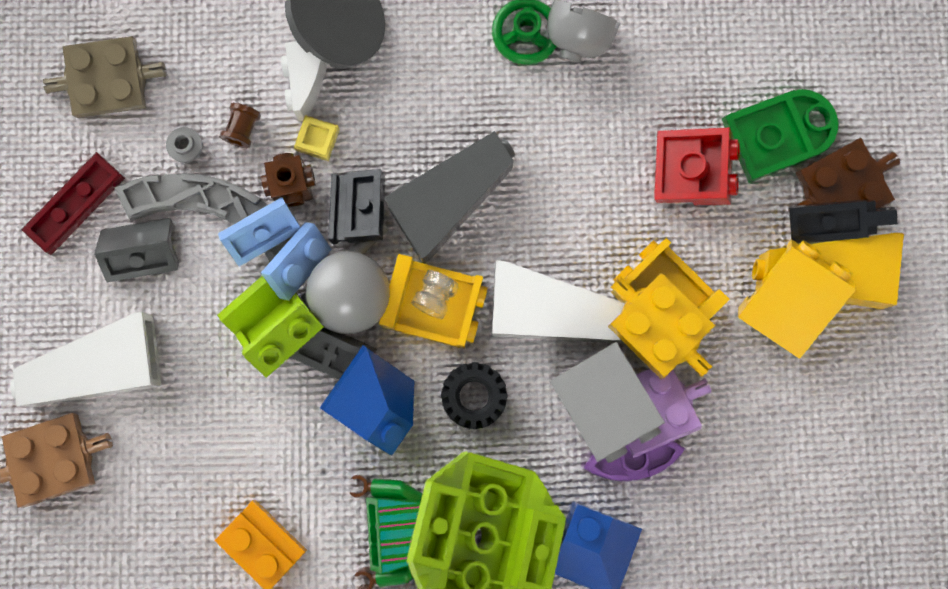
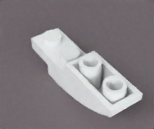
M294 38V42L285 43L286 55L281 56V65L284 77H289L290 89L285 90L288 111H293L297 120L301 122L304 120L305 115L309 116L316 103L326 74L327 63L315 57L311 52L306 53Z

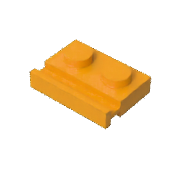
M252 500L214 540L263 589H272L307 551L256 500Z

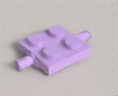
M651 369L636 374L665 423L659 426L661 433L651 440L641 444L639 439H636L627 445L633 458L701 430L702 425L693 409L692 400L711 393L710 385H707L708 381L705 378L685 387L677 378L674 370L663 379H660Z

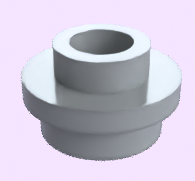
M188 127L175 129L169 134L166 141L168 154L174 160L181 163L195 160L203 148L200 135ZM182 139L189 140V144L185 149L178 148V144Z

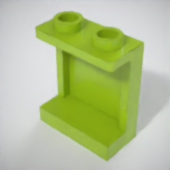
M263 276L217 314L220 321L235 334L244 348L242 350L244 358L266 378L324 328L297 293L289 301L279 299Z

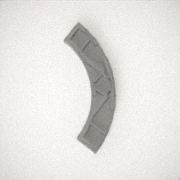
M192 173L161 176L159 174L150 175L114 187L128 218L132 221L158 212L189 210L211 214L236 224L268 205L259 197L238 185L211 176ZM292 237L264 252L269 262L272 261Z

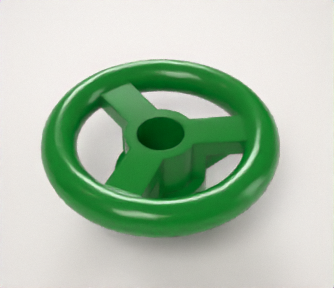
M513 0L504 5L496 14L492 24V38L499 53L509 61L521 65L536 64L548 58L557 46L552 43L550 38L547 39L540 34L542 22L537 12L541 13L548 21L551 8L539 0ZM523 9L514 17L513 30L502 35V26L505 19L514 11ZM529 26L532 28V31L524 32L521 27ZM518 41L532 42L541 50L533 54H520L508 46Z

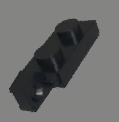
M863 199L789 206L791 240L798 244L802 240L811 243L869 238V235L877 234V226L898 224L897 209L895 207L876 208L875 200L866 201Z

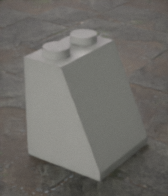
M617 342L550 381L597 462L606 458L607 462L610 463L628 452L625 446L639 439L642 444L661 433L659 426L665 422Z

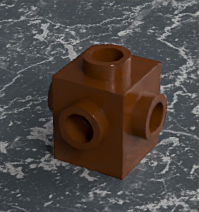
M283 153L274 156L273 161L264 163L266 175L261 176V183L266 197L271 196L273 201L282 197L289 208L304 204V201L313 200L311 187L316 186L311 164L305 165L300 155L294 156L292 153ZM291 177L288 181L285 182L280 180L282 178Z

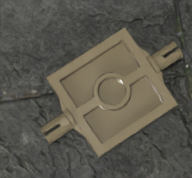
M133 36L62 46L65 63L64 77L43 79V84L46 85L43 87L47 94L67 91L70 98L72 116L82 118L146 108L144 94L146 79L166 77L167 72L165 71L164 62L144 65L139 58L137 40Z

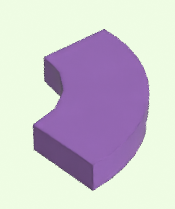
M672 441L633 458L626 445L625 447L628 452L610 463L607 462L606 458L597 462L592 454L583 468L592 474L610 480H639L656 475L668 468L680 457L686 448Z

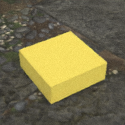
M305 115L294 149L297 152L329 161L340 128L338 125Z

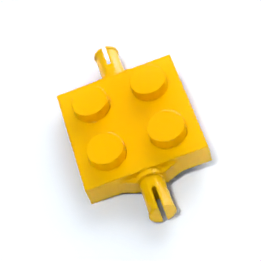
M662 273L647 287L637 292L622 276L610 287L626 303L621 313L608 327L660 379L665 378L678 364L685 361L700 377L704 376L712 368V365L696 350L699 348L701 340L715 325Z

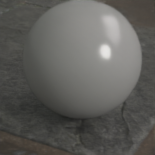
M343 251L327 256L315 266L307 282L306 298L310 311L325 328L340 334H355L371 328L381 319L388 306L390 289L386 274L377 262L362 253Z

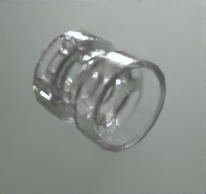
M427 270L422 279L424 284L422 289L424 291L416 292L411 304L432 317L443 319L448 310L445 301L454 297L460 286L444 274L434 270Z

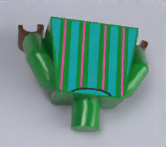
M354 475L351 479L362 480L364 483V489L361 493L350 492V495L356 498L366 497L370 567H363L354 575L355 577L360 575L367 576L370 580V585H361L358 589H372L376 584L379 587L407 584L414 579L406 560L423 493L401 480L375 478L371 482L366 476Z

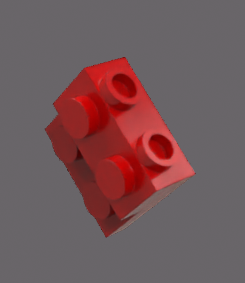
M730 127L657 131L654 200L657 203L693 202L695 206L731 205V196H737L739 192L738 174H732V161H739L740 141L739 139H733Z

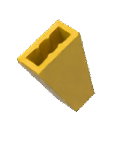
M889 233L869 236V238L811 244L821 252L819 258L830 265L836 261L853 273L851 279L854 281L856 290L845 304L876 309H885L897 305L904 233ZM787 247L770 249L754 261L752 279L756 280L755 290L785 253Z

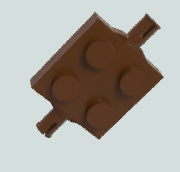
M858 138L795 173L804 188L806 199L795 206L865 199L866 201L875 200L876 208H881L895 200L884 180L883 173L900 165V159L898 158L887 163L898 156L895 152H890L876 161L870 155L862 138Z

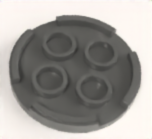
M380 0L285 1L287 23L297 43L306 53L311 52L315 57L330 64L333 68L347 69L356 67L375 55L382 44L385 34V17Z

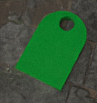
M806 89L789 91L725 115L722 119L724 127H730L733 139H739L740 141L739 162L748 183L818 157L832 145L838 133V117L832 104L821 94ZM812 111L821 113L825 118L824 127L814 126L809 120V113Z

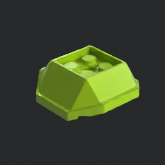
M462 452L426 480L406 561L418 589H552L566 517L558 505L554 504L546 487L535 471L471 452ZM480 529L482 538L480 543L476 545L475 535Z

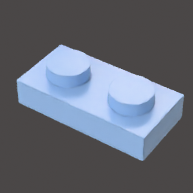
M281 197L221 231L218 235L222 244L240 267L292 237L299 230L300 225Z
M305 222L265 267L261 275L279 299L289 301L308 279L315 266L332 249L316 225Z

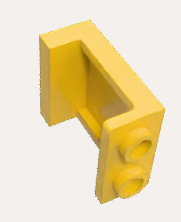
M667 238L659 245L653 240L639 254L643 261L634 270L627 265L613 279L616 282L622 276L637 292L647 287L662 273L709 320L730 300L720 289L714 292L669 247L671 242ZM614 290L611 291L620 302L626 303Z
M790 240L786 245L787 250L752 296L750 298L746 297L738 307V318L800 359L855 292L856 287L851 279L853 273L836 261L832 265L819 258L821 252L806 241L802 240L798 244Z
M398 254L389 285L390 298L388 306L379 321V325L385 329L465 350L467 341L474 343L479 322L474 321L473 316L476 306L483 308L488 287L482 286L483 276L476 275L473 277L416 262L410 256Z

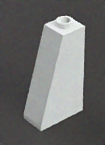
M496 260L491 337L600 343L617 342L620 344L623 341L608 325L621 313L625 303L509 262Z
M144 312L133 313L14 368V379L11 381L10 390L12 397L16 400V406L36 407L161 387L153 316Z

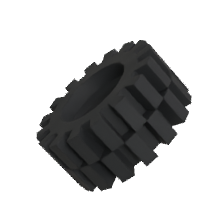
M478 362L462 364L455 370L453 369L443 383L441 391L443 408L453 422L464 428L479 429L487 427L494 423L504 412L507 401L506 384L500 374L493 370L491 366L479 364ZM469 382H479L488 390V402L480 410H469L460 401V391Z

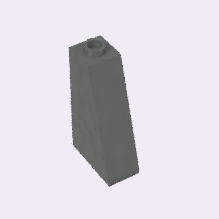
M495 131L384 197L386 206L422 263L428 262L512 171L514 162L512 158L515 157L514 150L507 139L503 138L500 140Z

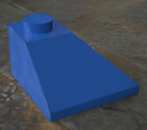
M363 345L320 408L360 437L392 456L413 426L415 381Z
M573 501L565 522L555 574L590 589H620L642 528Z

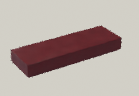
M96 152L21 230L43 251L52 255L115 190L114 187L120 185L125 177Z

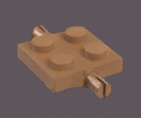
M75 413L1 436L6 454V467L0 469V484L10 481L14 489L18 508H26L94 485L95 480L91 468L92 453L112 448L113 442L109 441L112 438L109 433H105L88 440L82 431L79 415Z

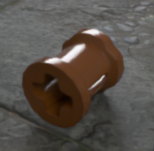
M231 103L229 108L232 112L226 130L221 131L219 137L229 144L248 149L252 143L249 138L255 121L260 120L261 114L252 107L240 103Z

